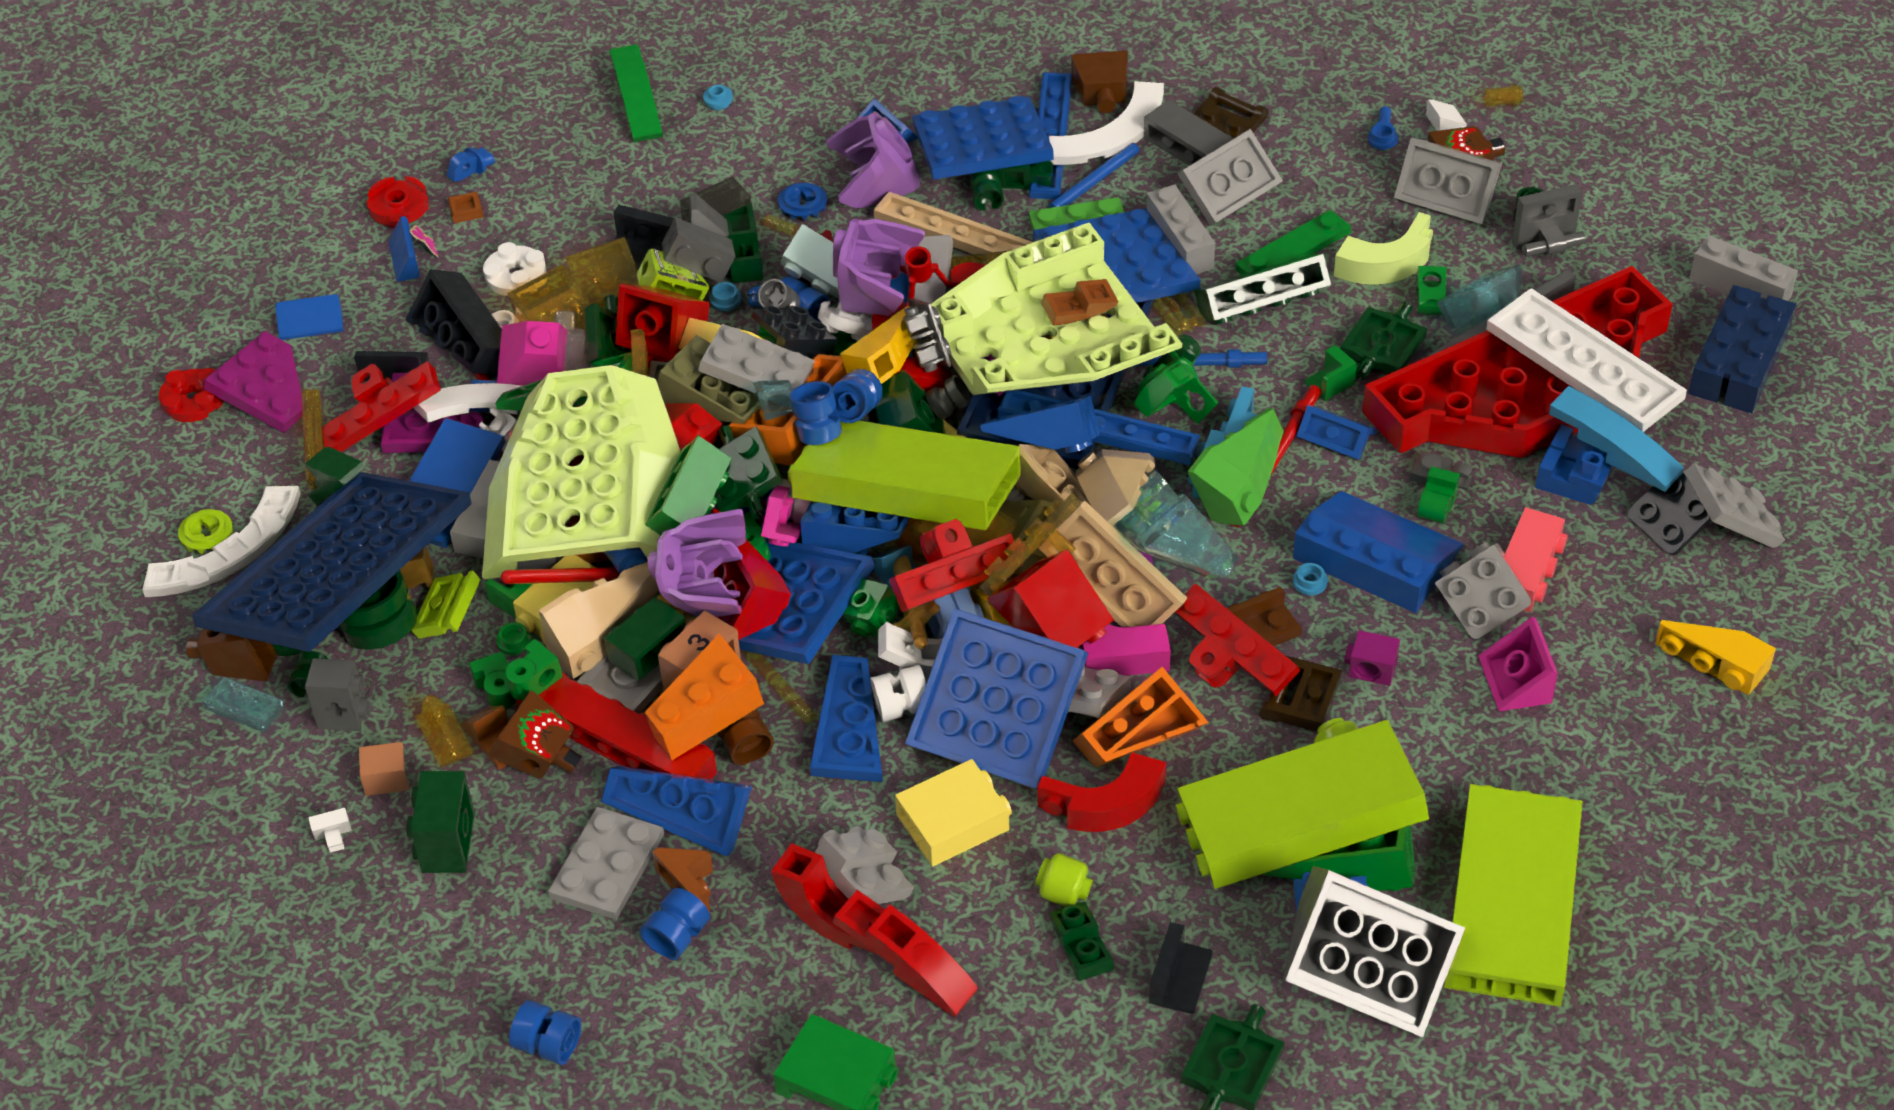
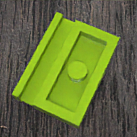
M469 571L467 576L458 573L435 578L418 613L416 624L411 631L419 639L446 634L448 629L457 632L481 580L474 571Z

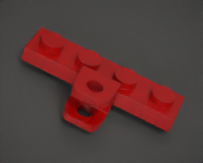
M427 361L396 381H392L390 378H385L384 380L381 370L375 364H370L354 374L351 381L354 398L360 403L320 428L324 447H331L343 452L441 391L435 368ZM370 376L368 382L363 384L364 379Z
M954 519L921 534L920 544L928 564L890 578L889 581L901 611L904 612L1024 566L1011 533L973 547L963 524L959 520Z
M1196 583L1184 594L1187 599L1174 614L1204 638L1192 651L1189 662L1195 667L1196 674L1210 686L1218 688L1225 685L1240 667L1276 697L1300 672L1294 662Z

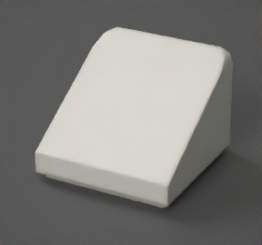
M1435 100L1427 101L1426 116L1436 131L1466 127V122L1454 105Z

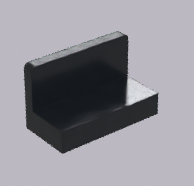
M356 351L354 356L358 372L370 364H375L381 370L384 380L385 378L392 380L393 373H409L411 370L429 361L427 352ZM370 376L366 377L364 381H368Z
M1170 922L1150 981L1149 1003L1193 1014L1207 975L1213 951L1184 943L1185 925Z

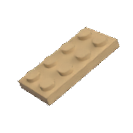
M1086 501L1039 546V549L1047 557L1068 549L1113 619L1121 627L1163 624L1187 599L1176 586Z

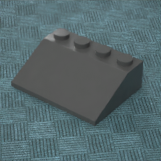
M1313 866L1298 904L1283 980L1423 1037L1465 928L1332 871Z

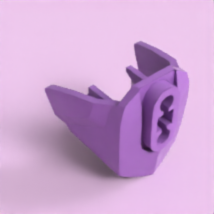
M876 111L868 116L858 117L826 141L829 148L843 154L860 167L850 173L853 179L838 195L840 203L854 208H867L878 205L889 191L903 196L915 191L920 185L921 173L912 159V153L907 142L886 117L882 118Z
M852 219L849 222L847 231L838 229L833 244V276L837 277L842 311L886 316L895 312L902 304L904 295L890 287L891 275L899 277L900 266L906 265V252L920 244L924 238L925 231L880 219L864 221Z
M736 509L688 519L676 528L664 531L657 540V551L651 552L648 557L649 571L656 579L662 596L672 605L695 616H699L704 610L715 617L740 614L742 611L741 605H738L737 600L731 599L740 597V591L728 590L720 577L714 578V569L721 563L742 560L743 554L739 552L737 547L746 542L743 510Z

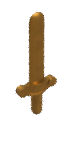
M905 555L899 557L893 564L895 576L912 570L910 560ZM933 600L924 606L920 605L904 611V618L893 625L911 632L915 647L923 650L928 645L924 626L932 615L938 613L940 606Z

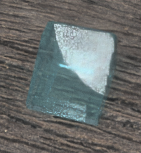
M789 380L753 382L758 404L765 421L793 412L790 402L792 387Z

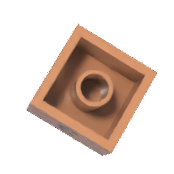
M705 610L695 620L689 621L684 630L672 642L665 644L658 654L663 690L665 691L719 633L741 659L737 629Z

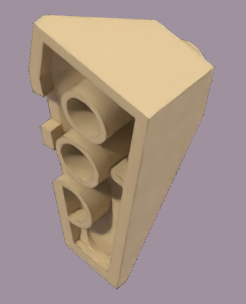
M1032 444L1019 445L1021 476L1015 486L1023 495L1033 500L1043 499L1072 509L1073 512L1084 501L1090 505L1076 474L1054 449ZM1117 523L1112 526L1132 546L1134 545L1131 539L1126 535V533L1120 528V526Z
M1101 449L1097 454H1094L1093 451L1088 453L1078 462L1079 468L1076 470V476L1091 507L1113 526L1134 509L1142 493L1139 489L1149 479L1145 471L1147 473L1151 472L1155 467V462L1150 453Z
M648 562L622 571L615 580L607 582L602 578L594 581L593 588L581 592L578 588L567 591L539 610L546 647L558 657L560 667L572 679L583 672L591 670L606 656L607 650L604 638L614 627L622 624L638 607L645 605L659 591L657 581L649 571Z

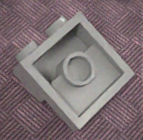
M855 826L843 834H838L835 830H829L820 838L815 853L823 856L829 876L848 899L857 889L877 904L904 900L911 895L914 886L904 877L903 872L899 868L891 864L897 851L879 831L875 829L863 830L860 826Z

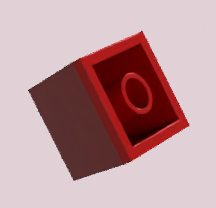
M622 283L619 285L616 345L672 360L681 351L679 345L689 317L708 322L710 302L653 286Z
M1068 549L1038 560L987 598L990 604L1012 627L1078 648L1086 641L1091 644L1107 633L1104 627L1114 621Z

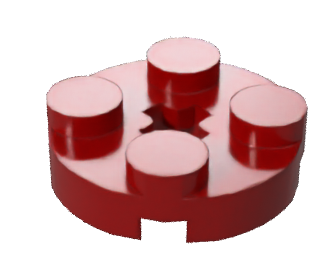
M393 176L378 181L369 189L367 194L368 201L366 202L369 215L376 222L389 225L391 228L396 227L402 216L408 219V223L416 221L429 209L425 185L420 180L410 176H404L405 180L395 181Z
M205 368L184 371L173 370L169 372L165 377L166 382L161 386L158 393V399L163 412H166L176 421L195 422L208 417V413L216 408L218 410L224 403V400L204 390V380L216 370ZM191 392L198 393L194 394L193 398L191 399L187 398V394Z

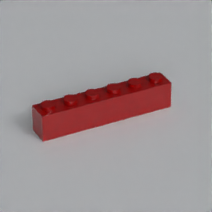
M563 672L561 679L538 695L573 725L574 731L569 739L623 767L710 780L717 774L715 754L708 746L700 743L674 760H671L654 738L645 714H638L626 708L620 701L609 699L597 693L587 684L581 685L575 682ZM517 700L518 708L523 701Z

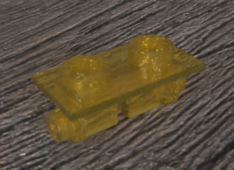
M434 695L426 696L422 701V713L415 715V718L440 767L442 768L473 755L474 751L449 703L443 704L441 699Z

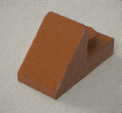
M503 705L490 706L461 723L463 729L498 770L506 767L507 764L493 759L488 754L498 736L508 724L506 709Z
M660 847L653 850L655 870L671 889L681 888L692 893L701 900L710 912L709 896H711V891L702 878L713 872L711 854L703 850Z

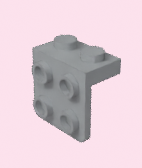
M1487 541L1469 552L1472 559L1460 566L1458 561H1455L1440 571L1443 578L1435 582L1473 639L1481 638L1531 604L1530 596L1503 556L1506 554L1500 545L1496 543L1490 547Z

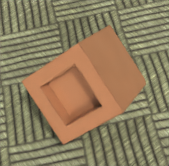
M402 742L359 747L360 778L365 796L409 790Z

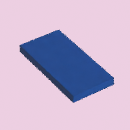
M445 418L409 481L465 491L471 494L488 461H496L506 443L503 435ZM456 519L440 532L430 544L447 548L452 540L450 530Z

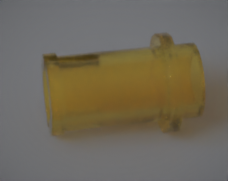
M1511 83L1508 87L1484 88L1486 108L1513 104V107H1517V104L1523 103L1521 85L1516 86L1515 83Z

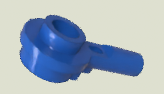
M1387 106L1380 108L1378 122L1371 128L1367 138L1368 143L1372 147L1380 150L1393 148L1398 142L1396 130L1393 124L1390 123L1391 109Z

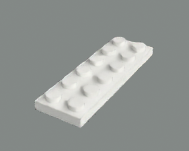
M1532 288L1487 321L1486 330L1576 390L1616 412L1642 432L1685 400L1687 392L1685 388Z

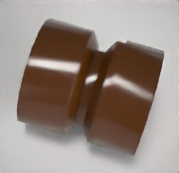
M757 709L717 733L723 740L724 747L731 760L738 765H745L765 757L774 745V738L766 724L760 719V713Z

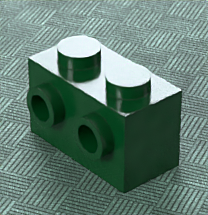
M654 596L645 605L638 607L622 624L614 627L604 638L608 660L639 682L659 665L658 654L663 646L668 642H672L684 630L686 626L685 616Z

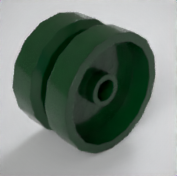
M401 571L393 575L378 591L340 624L347 642L353 647L365 650L384 648L398 642L409 634L415 626L418 612L408 592L409 590Z

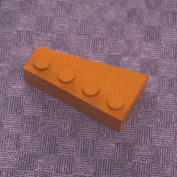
M817 355L813 358L815 362L805 383L820 381L833 386L847 375L841 356ZM769 400L760 406L744 424L731 423L728 425L731 427L735 438L756 426L763 433L775 463L782 465L795 463L802 454L803 448L808 446L799 440L795 424L799 418L794 416L792 408L773 400Z

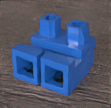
M1561 424L1539 466L1535 488L1591 505L1595 503L1613 466L1606 463V452L1577 439L1576 436L1572 435L1573 428Z

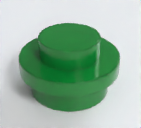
M517 622L507 623L502 626L496 637L498 649L506 655H518L525 652L524 646L532 641L531 634L526 631L524 625Z

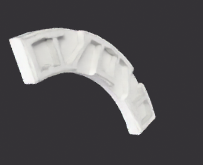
M1134 81L1133 96L1129 105L1118 118L1104 127L1077 135L1049 136L1054 153V160L1050 161L1053 162V165L1087 163L1088 159L1100 156L1108 158L1119 153L1129 144L1137 143L1144 137V116L1162 104L1164 83Z
M482 383L441 388V391L413 408L427 422L469 413L470 408L497 409L495 402L503 392L521 386ZM497 409L501 413L516 415L519 413V411Z
M265 486L263 496L258 507L250 517L249 524L240 533L235 532L226 540L214 546V551L195 559L191 556L176 561L148 564L142 589L144 596H166L199 589L220 581L250 564L262 555L287 527L298 505L301 494L299 486Z

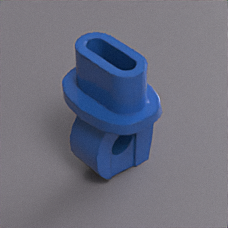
M468 147L464 152L457 153L450 159L447 177L456 182L465 179L475 172L480 175L486 171L487 166L495 163L494 156L483 147L478 149Z

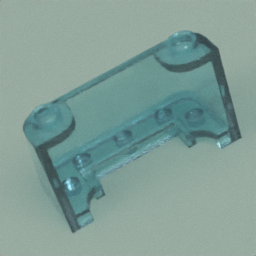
M1155 470L1148 476L1147 483L1140 487L1139 490L1142 493L1134 509L1113 526L1138 551L1208 579L1216 577L1217 579H1223L1232 572L1234 563L1239 558L1188 497L1183 493L1178 497L1164 478Z

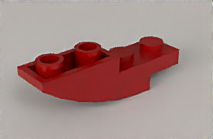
M857 889L835 914L833 920L835 925L893 965V974L954 1018L976 993L977 985L963 968L931 936L891 904L885 909Z

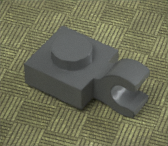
M1421 450L1409 473V480L1426 485L1430 467L1433 466L1459 473L1458 488L1468 490L1472 479L1469 478L1473 469L1472 466L1465 463H1458L1453 466V459Z

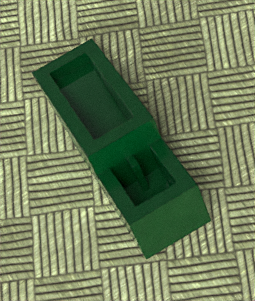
M752 202L721 206L722 216L728 223L729 235L726 237L732 239L735 259L730 266L732 284L764 280Z

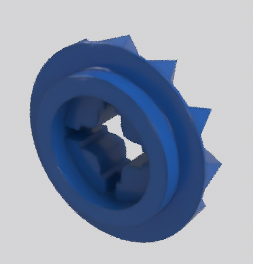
M797 183L790 185L778 197V206L781 208L782 214L790 215L792 220H795L798 216L802 217L804 221H806L807 216L817 218L818 213L824 212L826 209V192L815 184ZM801 197H804V200H806V205H800Z

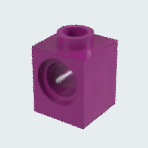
M1358 630L1355 644L1348 643L1344 663L1350 664L1349 677L1391 686L1398 661L1401 639Z

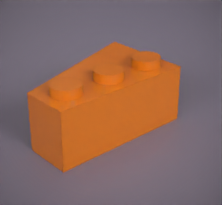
M719 633L645 711V715L654 738L670 759L674 760L762 706L764 702L756 678Z
M1161 667L1072 741L1095 768L1127 757L1132 752L1137 753L1195 731L1209 722L1167 671Z

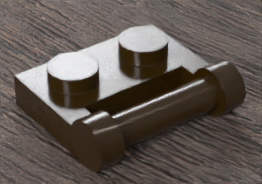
M1214 87L1209 97L1193 114L1235 139L1249 129L1254 132L1267 119L1269 109L1262 105L1256 107L1225 94L1224 89ZM1219 104H1220V105H1223V106H1225V107H1227V108H1230V109H1232V110H1234V111H1237V112H1239V113H1241V114H1244V115H1246V116H1248V117H1250V118L1247 119V118H1245V117H1242V116H1240V115H1237V114H1235V113H1233V112H1230V111H1228V110H1226V109H1223V108L1219 107L1218 105H1219Z
M1286 656L1298 666L1300 672L1296 676L1301 677L1291 706L1282 704L1290 684L1289 682L1276 697L1272 693L1270 694L1268 701L1263 703L1259 715L1264 720L1275 723L1281 721L1317 731L1326 722L1341 681L1342 670Z

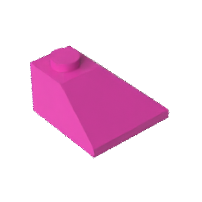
M524 321L502 325L497 383L524 386L543 380L548 373L564 371L568 330L560 323Z

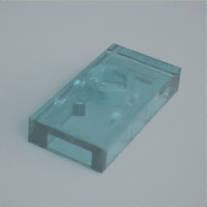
M226 677L219 681L203 701L206 710L265 733L284 708L281 699Z

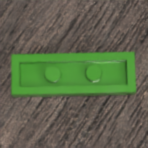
M1117 197L1029 211V221L1032 230H1037L1049 226L1073 223L1078 220H1088L1104 217L1109 214L1124 213L1120 198Z

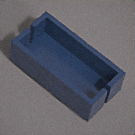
M1733 284L1693 369L1688 394L1717 403L1723 379L1727 378L1729 383L1723 405L1753 414L1791 329L1797 303L1770 295L1766 299L1761 298L1762 293Z

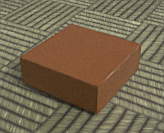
M478 191L448 197L453 223L484 217Z

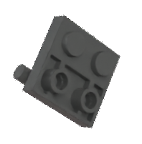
M1578 184L1518 197L1512 243L1516 250L1522 249L1525 257L1541 253L1551 255L1564 252L1567 247L1586 242L1584 232H1576L1582 198V190Z

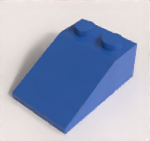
M1091 396L997 417L980 425L982 432L1054 450L1065 448L1066 453L1086 449L1087 446L1092 445L1091 440L1100 435Z

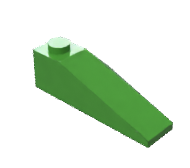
M1267 408L1244 423L1243 429L1238 432H1230L1224 436L1225 440L1218 445L1212 444L1205 448L1187 471L1211 520L1217 523L1245 526L1262 503L1284 432L1273 408Z

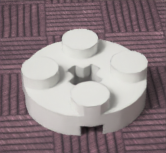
M511 242L501 244L498 247V251L491 254L483 266L485 281L488 283L489 288L505 296L519 295V292L527 290L531 292L544 282L547 275L544 254L541 251L527 246H516ZM512 268H520V270L513 273L509 271Z
M831 301L821 303L818 319L827 326L829 332L838 333L840 330L851 333V338L859 341L873 331V314L842 311L841 302L838 303L837 308L829 307Z

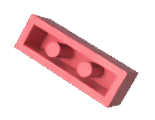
M1526 507L1505 552L1504 559L1530 596L1531 604L1524 611L1531 613L1535 601L1542 603L1548 586V583L1544 582L1546 577H1553L1558 559L1554 558L1556 553L1563 554L1568 534L1563 533L1565 519Z

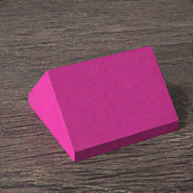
M1532 616L1478 655L1498 711L1551 704L1553 701L1558 673L1538 621Z

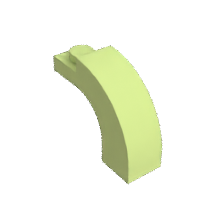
M1419 212L1406 234L1400 239L1389 243H1370L1347 236L1335 257L1334 277L1354 283L1373 285L1393 283L1415 274L1418 266H1424L1429 259L1430 242L1433 236V230L1429 229L1431 216Z

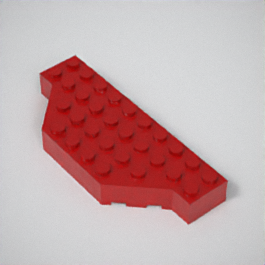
M1633 266L1552 301L1637 358L1640 356L1642 343L1667 332L1673 306ZM1488 330L1365 385L1362 413L1400 454L1428 441L1523 458L1551 445L1561 424L1573 428V434L1578 432V428L1549 415L1550 405L1570 385Z

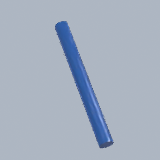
M1129 144L1052 201L1048 207H1060L1072 203L1138 154L1139 147L1137 144Z

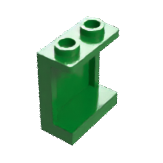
M811 1014L773 1076L776 1094L788 1099L791 1098L795 1091L836 1110H878L880 1104L879 1095L884 1087L888 1089L892 1087L898 1075V1067L895 1064V1051L893 1048Z

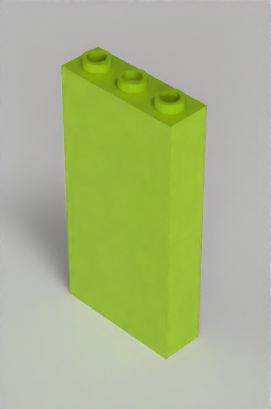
M840 421L842 431L836 439L825 444L805 446L802 454L795 463L790 465L788 470V482L792 486V496L796 499L938 523H946L957 519L964 527L987 530L1021 476L1020 446L864 421L854 423Z
M1388 719L1178 787L1181 803L1175 804L1181 825H1189V829H1186L1185 833L1191 850L1198 849L1200 854L1195 855L1202 877L1209 875L1214 889L1429 819L1425 793Z
M1470 784L1452 923L1464 927L1465 930L1446 976L1444 988L1561 1007L1566 982L1583 801L1563 796L1554 797L1534 794L1529 791L1500 789L1490 785Z

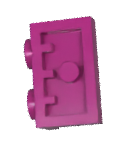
M777 485L769 496L761 536L769 538L768 542L771 544L789 546V543H796L799 538L801 524L787 521L792 513L794 498L789 497L790 487Z

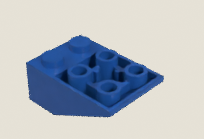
M811 501L800 520L802 544L855 553L900 538L910 518Z

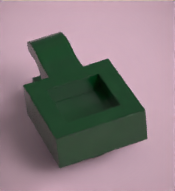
M1044 161L1037 163L1035 166L1026 164L998 169L1001 188L1030 190V184L1032 183L1042 186L1052 185L1053 162Z

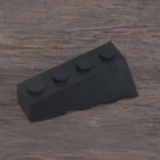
M430 269L405 320L412 325L417 324L422 334L435 339L436 345L441 349L449 350L451 356L472 373L498 375L502 328L462 273Z

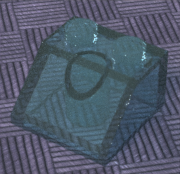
M1517 264L1484 274L1437 302L1451 332L1455 336L1463 334L1520 297L1523 271L1521 265Z

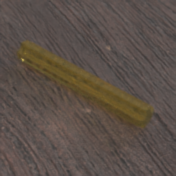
M317 388L305 389L302 393L305 463L324 448L321 430V396ZM305 466L307 486L309 489L314 490L317 488L314 483L316 479Z

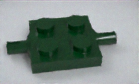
M612 294L605 296V308L596 303L585 308V328L589 363L633 351L637 368L641 363L640 351L616 345L618 297Z
M1406 301L1401 302L1394 313L1382 312L1368 306L1340 346V349L1351 359L1360 363L1356 369V378L1358 380L1361 376V381H1364L1372 369L1390 374L1406 367L1425 340L1427 328L1412 323L1407 319L1413 310V306L1409 302L1407 305Z
M723 426V430L721 428L718 430V435L723 444L719 450L732 459L726 469V472L729 473L728 479L714 495L717 498V507L720 512L748 506L753 519H762L760 514L765 517L766 511L762 505L761 498L770 489L783 482L763 433L756 426L738 438L734 437L730 426Z
M1252 1004L1243 1022L1232 1021L1211 1014L1181 1074L1182 1084L1200 1090L1207 1095L1200 1110H1218L1221 1102H1230L1247 1110L1256 1109L1284 1051L1285 1045L1284 1041L1266 1035L1258 1028L1266 1014V1010L1262 1006L1257 1011L1258 1005Z

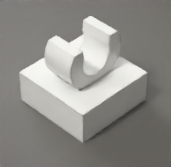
M492 408L489 412L495 416V419L489 426L481 422L479 427L480 429L503 435L506 443L502 451H505L509 441L508 432L514 430L517 419L509 413H501L497 409Z
M345 808L308 817L315 840L326 838L330 853L345 849L341 834L352 831Z

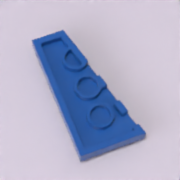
M832 655L810 765L811 776L883 782L868 658Z
M615 766L610 768L601 802L648 823L661 826L664 830L719 854L728 856L734 850L752 786Z

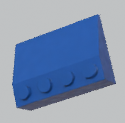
M1340 491L1311 511L1296 531L1293 559L1304 564H1318L1328 575L1417 613L1436 586L1435 582L1441 579L1440 571L1452 563L1464 543Z

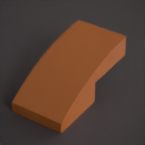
M1107 279L1077 281L1074 291L1046 293L1041 304L1052 325L1055 326L1085 320L1116 307L1118 299Z

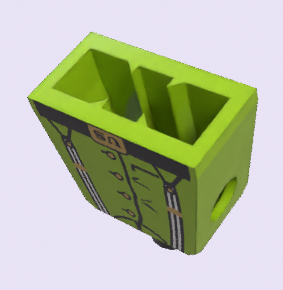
M662 248L648 250L637 272L639 285L653 286L701 300L704 299L709 289L708 284L700 274L664 261Z

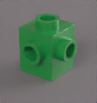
M862 578L857 591L851 597V603L843 615L851 624L850 629L856 634L863 637H868L869 634L878 636V629L886 622L893 624L900 606L895 593L889 585Z

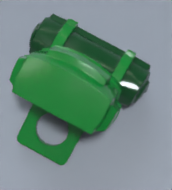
M1182 334L1178 338L1182 343V348L1162 355L1155 364H1151L1145 369L1147 372L1143 375L1144 379L1139 384L1137 389L1138 395L1134 404L1142 414L1149 417L1171 403H1176L1194 422L1199 423L1217 406L1218 401L1200 382L1193 366L1201 353V347L1191 336ZM1189 390L1191 393H1198L1203 397L1205 402L1203 410H1195L1191 406L1190 396L1187 394Z

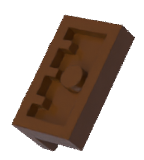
M1281 587L1271 591H1264L1254 598L1227 607L1229 611L1273 646L1302 635V627L1284 605L1285 592Z

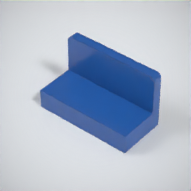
M1308 405L1297 437L1355 459H1360L1369 435H1375L1377 428L1321 407Z

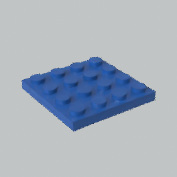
M1014 96L1006 101H984L979 105L968 107L958 105L951 107L949 110L938 112L927 110L919 115L912 116L913 126L933 180L1054 160L1053 147L1030 97Z
M1146 208L1033 230L1032 241L1036 242L1090 223L1104 241L1105 263L1136 303L1191 292L1194 289L1200 288L1201 279L1189 263L1183 259Z
M765 537L771 552L768 562L781 575L791 596L788 606L781 612L777 622L740 639L739 648L743 651L809 664L851 603V597L857 591L862 578L867 579L875 565L871 556L797 542L789 543V546H778L769 543V538Z
M954 608L905 744L961 764L973 759L980 770L984 769L987 773L1037 790L1042 776L1046 775L1089 653Z

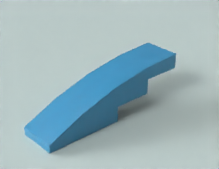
M1568 386L1550 405L1549 415L1578 428L1577 439L1606 452V463L1664 492L1683 473L1684 467L1657 442L1631 422L1584 393Z

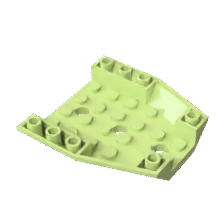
M1090 223L1001 254L931 304V306L937 309L941 318V325H938L941 336L947 339L951 348L950 362L973 395L1094 381L1182 348L1181 341L1167 323L1156 327L1152 325L1105 263L1104 241ZM1107 279L1118 299V304L1116 307L1101 314H1110L1112 317L1106 318L1099 314L1073 323L1052 325L1041 304L1044 294L1074 291L1077 281ZM1051 335L1054 338L1048 340L1047 338L1041 336ZM988 355H992V357H994L995 360L988 361L982 358L988 357Z
M609 365L548 373L533 389L525 401L489 486L482 570L483 579L501 578L503 571L517 570L519 561L638 547L641 548L648 559L651 552L657 551V540L660 535L645 524L681 450L656 379ZM588 397L584 405L573 407L578 398ZM575 456H584L583 461L579 465L569 466V463ZM580 516V520L576 525L565 527L570 517Z

